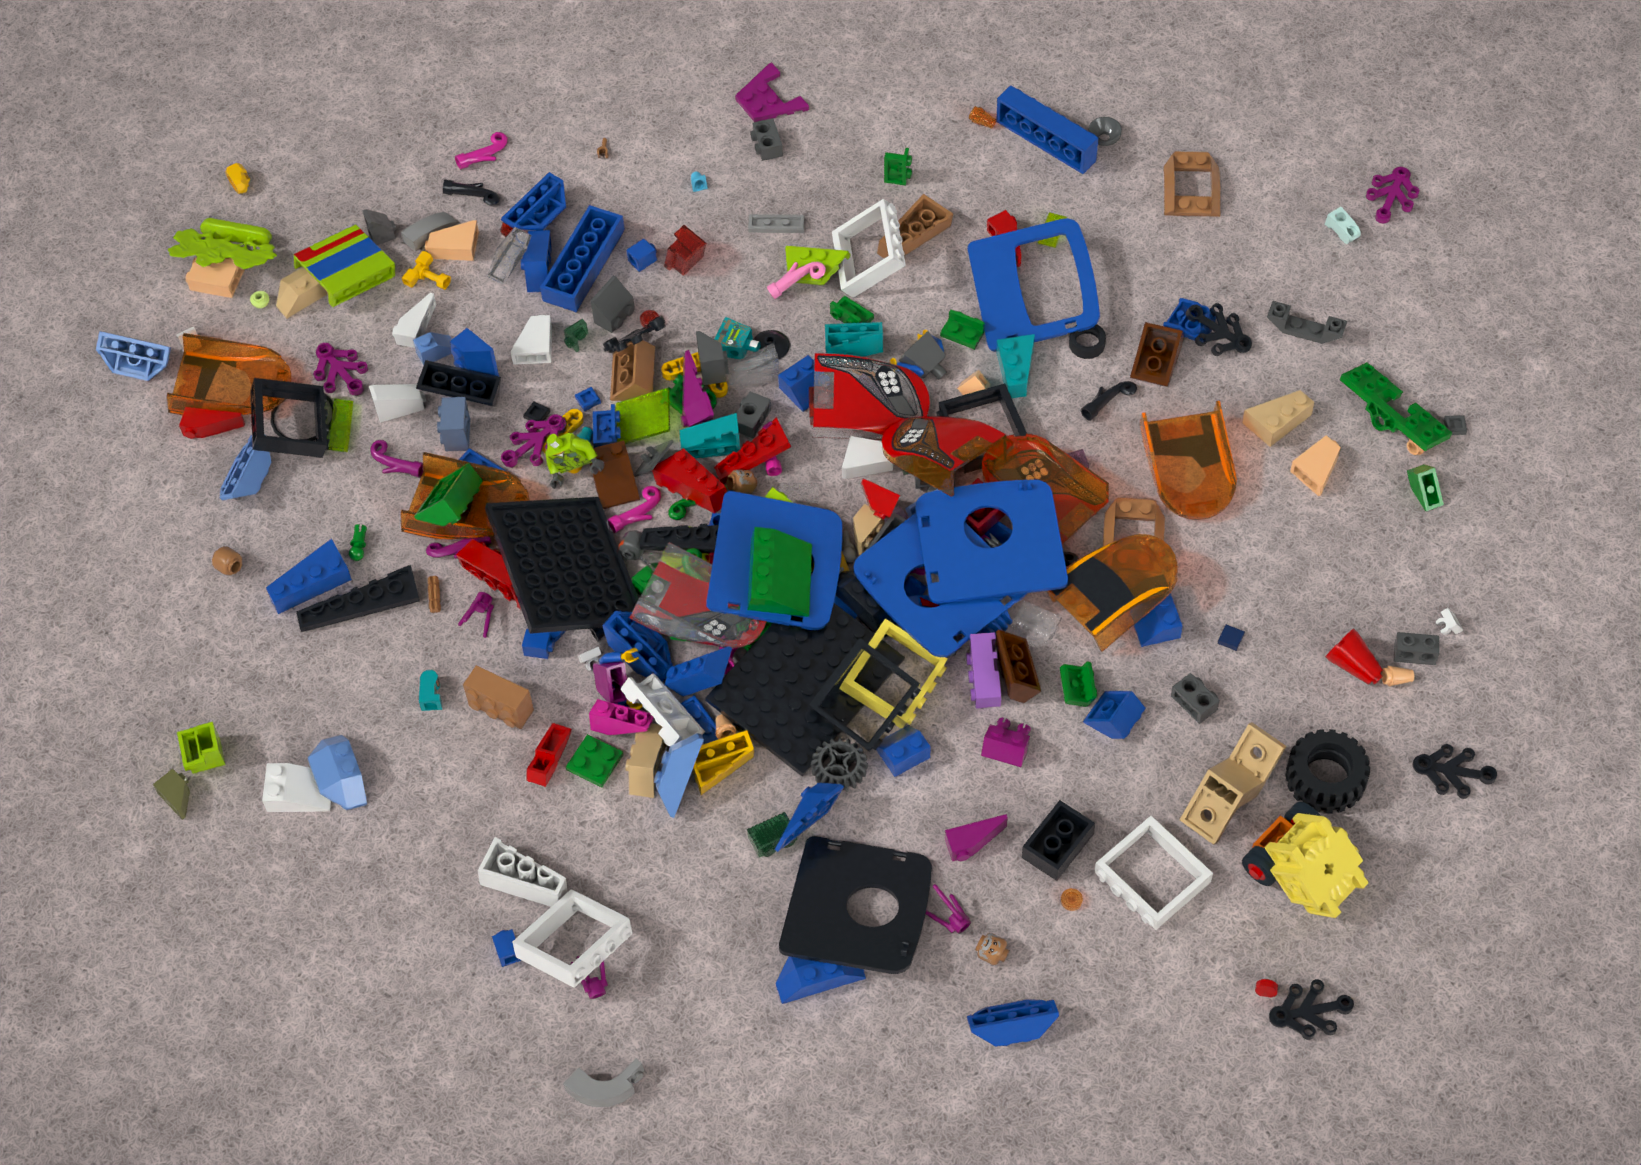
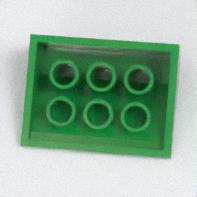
M754 528L751 538L747 610L809 617L811 543L776 529Z

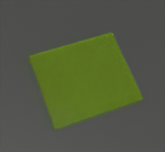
M668 388L616 403V411H620V422H617V427H620L621 438H617V442L624 440L625 444L670 432V391Z

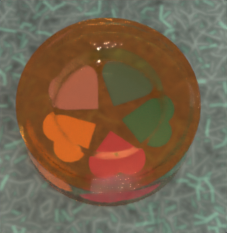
M1070 888L1062 893L1061 905L1066 910L1075 911L1081 907L1083 897L1077 889Z

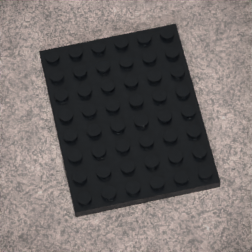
M599 497L486 503V514L530 634L603 628L602 625L614 611L633 612L637 604L641 605Z
M835 603L833 604L828 624L819 630H809L793 625L787 626L773 623L725 675L722 683L716 685L705 697V701L743 731L747 730L749 736L799 775L803 776L811 767L813 753H817V747L823 748V742L830 744L831 738L835 740L842 732L809 707V704L860 638L869 644L875 634ZM791 615V620L802 622L803 617ZM883 640L875 649L898 667L905 659L902 654ZM860 655L820 706L846 726L864 707V704L839 688ZM871 656L855 679V682L875 694L893 672Z

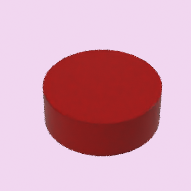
M1261 979L1256 982L1255 992L1259 996L1275 997L1278 993V984L1270 979Z

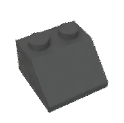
M614 275L590 300L594 323L611 333L616 328H620L625 318L632 315L635 310L633 296Z
M696 331L703 385L726 382L725 374H729L727 352L722 351L721 343L701 331Z

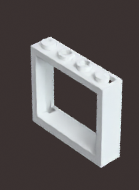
M885 199L877 202L832 231L834 249L849 251L851 254L848 260L845 258L838 265L840 268L838 274L841 291L852 298L906 266L902 237L899 231L900 224L896 214L897 210L892 203ZM882 219L889 256L856 276L850 238Z
M1152 816L1147 818L1095 864V873L1100 877L1099 880L1106 882L1114 895L1117 897L1121 896L1126 901L1128 908L1133 912L1137 911L1142 916L1143 922L1145 924L1148 923L1155 930L1211 883L1213 873ZM1145 833H1148L1196 878L1193 883L1158 913L1108 866Z
M571 889L512 943L516 958L575 988L632 935V929L628 917ZM577 911L612 927L571 965L537 948Z

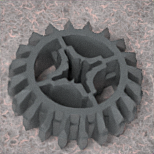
M841 737L838 739V742H835L831 738L830 744L823 742V748L817 747V753H813V760L811 762V767L813 768L812 775L815 776L817 783L842 784L846 792H848L849 786L855 789L857 786L856 782L862 783V777H865L867 774V756L864 754L862 747L858 748L856 742L851 744L849 738L842 742ZM829 757L830 763L827 764V767L823 768L824 761ZM855 761L856 767L852 772H849V767L852 766L851 763Z

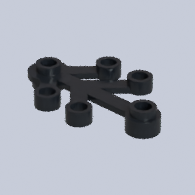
M1215 303L1210 308V313L1216 316L1217 324L1203 315V310L1200 306L1192 305L1187 309L1186 317L1189 321H1198L1214 331V333L1209 334L1200 333L1195 338V343L1198 346H1204L1207 342L1226 338L1231 342L1223 345L1216 343L1211 348L1214 356H1220L1223 352L1231 350L1247 353L1251 349L1252 340L1248 335L1243 334L1239 324V316L1236 313H1231L1225 320L1223 306ZM1227 324L1233 327L1234 334L1229 331Z
M660 315L649 321V324L645 327L636 329L619 340L616 337L603 343L604 352L609 351V353L616 350L620 352L628 347L627 341H631L635 345L643 340L641 336L643 333H649L653 330L657 332L665 328L666 325L664 323L666 321Z
M1450 744L1442 745L1441 749L1430 756L1420 754L1414 758L1412 763L1413 769L1417 773L1428 776L1436 786V792L1440 795H1445L1448 792L1447 790H1449V784L1446 781H1442L1436 772L1443 773L1457 789V796L1461 799L1468 798L1471 790L1469 786L1463 784L1457 775L1480 779L1486 785L1493 784L1497 778V771L1492 766H1484L1481 770L1458 767L1463 762H1470L1474 759L1475 752L1471 748L1463 749L1461 754L1444 764L1437 763L1443 757L1449 758L1452 756L1454 749ZM1443 749L1450 750V753H1445ZM1464 753H1470L1472 756L1467 757ZM1424 763L1427 767H1422L1419 764ZM1484 775H1489L1491 779L1485 778ZM1441 785H1442V786H1444L1446 789H1445V790H1441V789H1439L1438 786H1441ZM1460 790H1466L1467 794H1462Z
M1315 979L1311 982L1310 991L1300 1007L1290 1010L1295 999L1300 998L1303 992L1301 985L1292 984L1282 1006H1275L1270 1010L1269 1021L1275 1027L1283 1028L1287 1026L1300 1033L1304 1039L1311 1040L1316 1032L1314 1026L1310 1024L1303 1026L1294 1020L1296 1018H1303L1322 1029L1326 1035L1331 1036L1336 1033V1022L1333 1020L1325 1021L1316 1016V1014L1336 1010L1340 1014H1349L1354 1007V1001L1348 995H1341L1336 1001L1312 1005L1316 997L1324 989V983L1319 979ZM1317 984L1321 989L1317 990L1313 985ZM1292 989H1297V990H1299V993H1298V994L1293 993V992H1292ZM1345 1000L1349 1005L1345 1006L1341 1001ZM1278 1013L1283 1014V1015H1284V1018H1282V1019L1278 1018V1017H1277V1014H1278ZM1331 1025L1334 1030H1328L1326 1026ZM1305 1030H1311L1312 1034L1307 1035Z

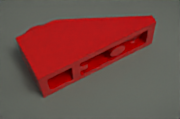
M1007 210L987 219V231L991 236L1017 230V221ZM1019 245L1015 249L1017 267L1021 266V249Z
M185 407L179 427L183 436L194 439L205 438L244 427L245 421L242 413Z

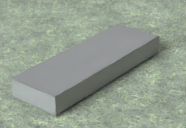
M749 214L748 232L804 233L805 215Z

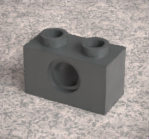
M750 391L747 397L741 400L740 408L737 412H734L737 413L740 434L754 439L771 412V399Z

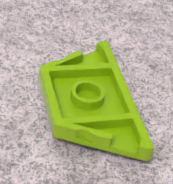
M797 246L785 247L787 271L790 270L795 262L798 263L796 269L811 262H821L826 268L825 274L819 279L812 278L810 273H808L796 282L803 284L824 285L831 275L840 269L838 265L845 258L848 260L851 256L849 251Z

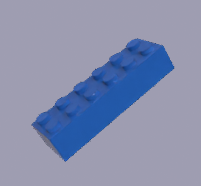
M1011 85L997 98V123L1081 174H1084L1096 162L1098 137L1095 134L1088 132L1080 125L1073 123L1065 116L1058 114L1050 107L1043 105L1035 98L1026 95L1020 89H1016Z
M591 205L588 206L540 287L543 302L573 312L578 311L625 231L622 215Z

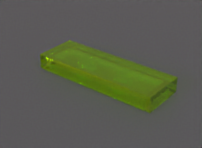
M334 398L328 450L348 452L354 401Z

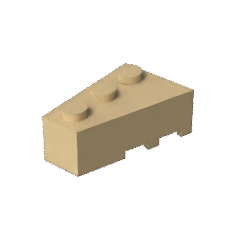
M1299 390L1244 410L1242 423L1271 447L1312 415L1314 401Z
M651 723L647 731L636 732L635 734L636 743L631 746V759H627L625 770L629 771V795L654 798L655 796L654 779L666 748L663 738L658 734L663 728L659 724Z

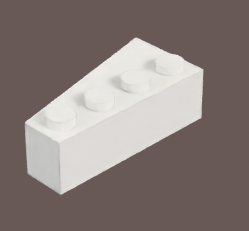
M497 837L491 843L478 869L480 885L550 907L568 892L565 877L544 865L537 864L533 858L525 857L517 852V849L503 844Z

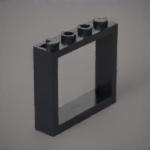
M254 378L250 389L252 450L323 458L325 450L329 449L328 444L330 441L327 439L329 425L326 424L328 410L325 409L327 396H324V387ZM263 396L314 402L316 441L264 435Z
M1005 383L939 402V411L936 412L937 416L949 417L950 414L1000 401L1015 438L1029 439ZM962 446L954 451L957 455L956 457L964 461V463L958 466L959 468L962 467L964 474L982 469L984 460L989 454L967 459ZM1017 455L1010 456L995 461L993 463L987 464L986 467H990L1001 462H1004L1006 460L1016 458Z
M859 638L811 701L809 707L869 752L872 749L876 751L883 742L880 739L885 732L889 734L895 726L893 721L897 715L901 717L908 709L906 703L909 699L914 700L920 693V683ZM863 650L911 686L869 742L820 707Z

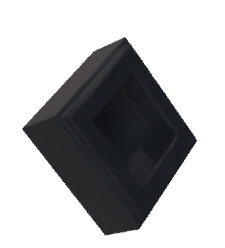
M533 401L523 414V417L528 421H544L550 414V409Z

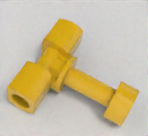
M426 251L420 253L415 260L416 266L413 269L409 268L402 277L403 284L411 288L419 279L424 280L425 278L435 281L436 286L443 290L451 282L449 275L444 273L438 275L429 271L433 258Z

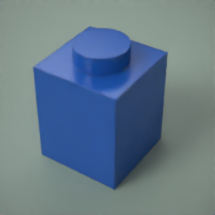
M642 239L626 250L628 261L639 272L657 261L656 247L652 243L649 244L645 239Z
M526 629L522 643L524 656L548 659L549 653L553 652L555 641L551 638V633L530 634L529 629Z
M513 929L502 930L492 936L502 967L522 961L516 958L512 941L516 938Z

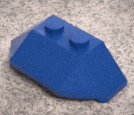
M550 172L547 173L501 217V221L514 229L544 230L566 208L563 180Z
M614 611L602 625L608 645L615 652L622 651L623 653L636 648L638 651L633 652L632 656L634 658L639 657V659L627 664L637 674L648 677L654 673L663 682L667 671L673 666L667 641L657 631L630 619L632 612Z
M789 956L775 984L781 1003L784 1004L866 979L863 969Z
M1028 999L985 1007L973 1015H968L967 1021L971 1033L995 1047L1008 1046L1013 1043L1039 1039L1059 1017V1012L1054 1000Z

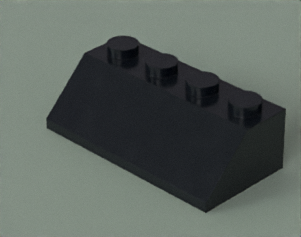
M425 360L416 389L449 397H465L467 401L495 407L499 396L501 377Z

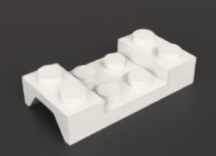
M654 673L641 683H636L632 677H629L621 687V691L625 694L627 700L633 704L642 703L643 707L655 718V721L663 727L658 734L663 738L666 745H674L697 733L704 734L705 731Z

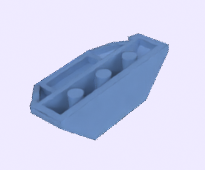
M99 331L96 351L101 355L112 373L150 381L167 367L171 347Z
M252 435L249 437L248 443L243 446L220 488L219 498L221 500L256 494L261 488L264 477L269 472L268 469L272 463L270 452L252 450Z
M699 733L671 745L669 751L664 752L661 761L663 767L661 771H657L654 779L660 797L672 818L676 815L704 740Z
M343 735L321 740L308 756V762L320 794L332 802L341 805L345 810L367 805L362 775L349 740Z

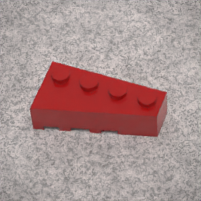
M684 448L658 463L652 470L656 485L659 487L664 486L672 493L677 492L684 499L693 500L696 505L714 514L721 510L723 497L727 492L726 486Z
M474 539L469 541L456 554L461 566L482 581L484 579L486 584L493 590L498 588L508 601L515 600L517 607L521 609L501 553L496 549L488 548L483 542L479 543Z

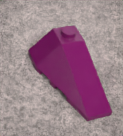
M689 350L685 351L683 361L682 416H680L681 424L686 428L711 421L714 416L707 392H703L701 377L696 378L697 368Z

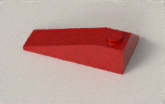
M863 478L860 484L869 508L874 512L873 515L882 520L885 517L889 519L900 495Z

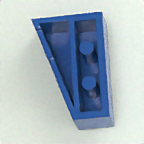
M550 230L528 231L527 238H524L521 270L525 271L527 292H541L540 287L549 273L552 254Z

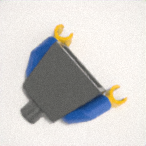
M926 329L923 330V335L917 334L918 341L901 356L900 362L897 363L895 358L890 359L891 364L905 367L923 379L931 372L939 380L947 372L940 365L946 357L942 341L931 335ZM887 364V367H889L890 369L894 368L898 372H901L896 367Z

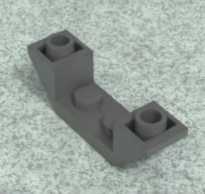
M1272 301L1267 318L1282 333L1320 344L1342 338L1347 325L1346 320L1328 316L1326 325L1290 315L1291 305Z

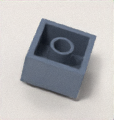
M442 398L441 406H438V416L441 419L440 422H437L441 445L444 444L446 452L467 451L469 449L471 419L466 398Z

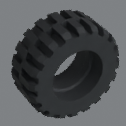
M1320 729L1315 734L1313 732L1305 734V738L1301 737L1298 739L1296 745L1290 751L1285 774L1289 791H1294L1293 797L1297 801L1301 799L1304 803L1314 807L1319 813L1320 810H1326V814H1333V810L1336 809L1339 813L1345 811L1346 806L1348 808L1353 807L1356 801L1362 798L1370 775L1369 756L1365 755L1366 750L1362 745L1358 746V741L1354 737L1350 739L1347 737V733H1336V730L1329 729V732H1324V729ZM1316 760H1332L1344 768L1348 777L1340 782H1324L1311 773L1308 765Z

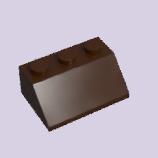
M997 630L995 647L1002 669V676L1005 679L1007 694L1011 700L1025 703L1042 692L1027 639Z

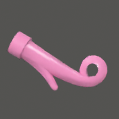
M795 262L780 280L767 286V289L772 297L776 299L782 295V292L808 273L814 279L821 278L826 270L824 264L821 262H811L796 269L798 263Z

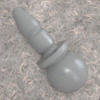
M845 530L842 536V552L846 563H852L857 555L854 550L855 547L851 543L850 535Z

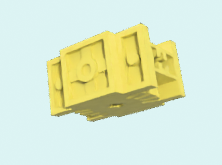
M1297 813L1292 818L1295 825L1277 843L1269 842L1265 847L1275 863L1270 871L1292 903L1303 905L1310 914L1336 918L1341 913L1338 906L1355 888L1364 889L1368 884L1363 870L1358 867L1363 862V859L1359 855V850L1351 843L1347 832L1343 828L1331 826L1330 820L1324 816Z

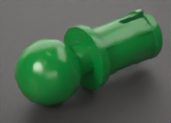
M360 524L354 526L353 540L350 541L352 547L348 552L349 557L353 561H360L364 557V550L362 548L366 546L364 541L367 527L365 525L361 526V532H359Z

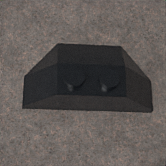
M842 571L839 574L836 596L854 611L871 631L876 633L885 619L897 626V623L856 578L854 571Z

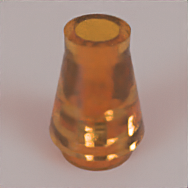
M974 106L969 115L972 123L991 129L997 121L981 106Z

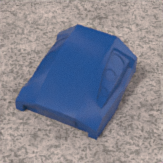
M1180 298L1179 304L1167 322L1163 323V326L1182 330L1185 338L1194 341L1200 333H1211L1212 330L1198 321H1189L1186 317L1187 309L1192 305H1198L1202 308L1203 315L1215 322L1216 316L1210 313V309L1198 302Z

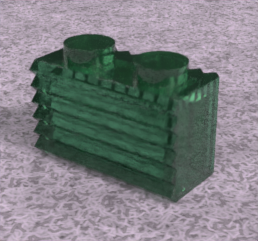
M785 812L747 829L748 839L759 858L762 856L769 857L776 852L775 848L790 821ZM795 838L793 841H791V842H790L788 845H786L784 848H788V847L792 846V845L795 843V841L797 840V838Z

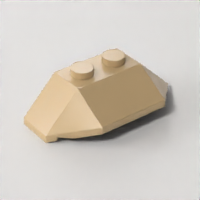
M302 267L281 279L276 306L287 319L326 296L328 292Z

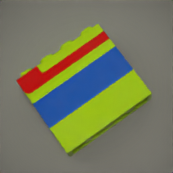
M356 224L293 254L294 268L304 267L328 292L329 304L332 307L395 276V263Z

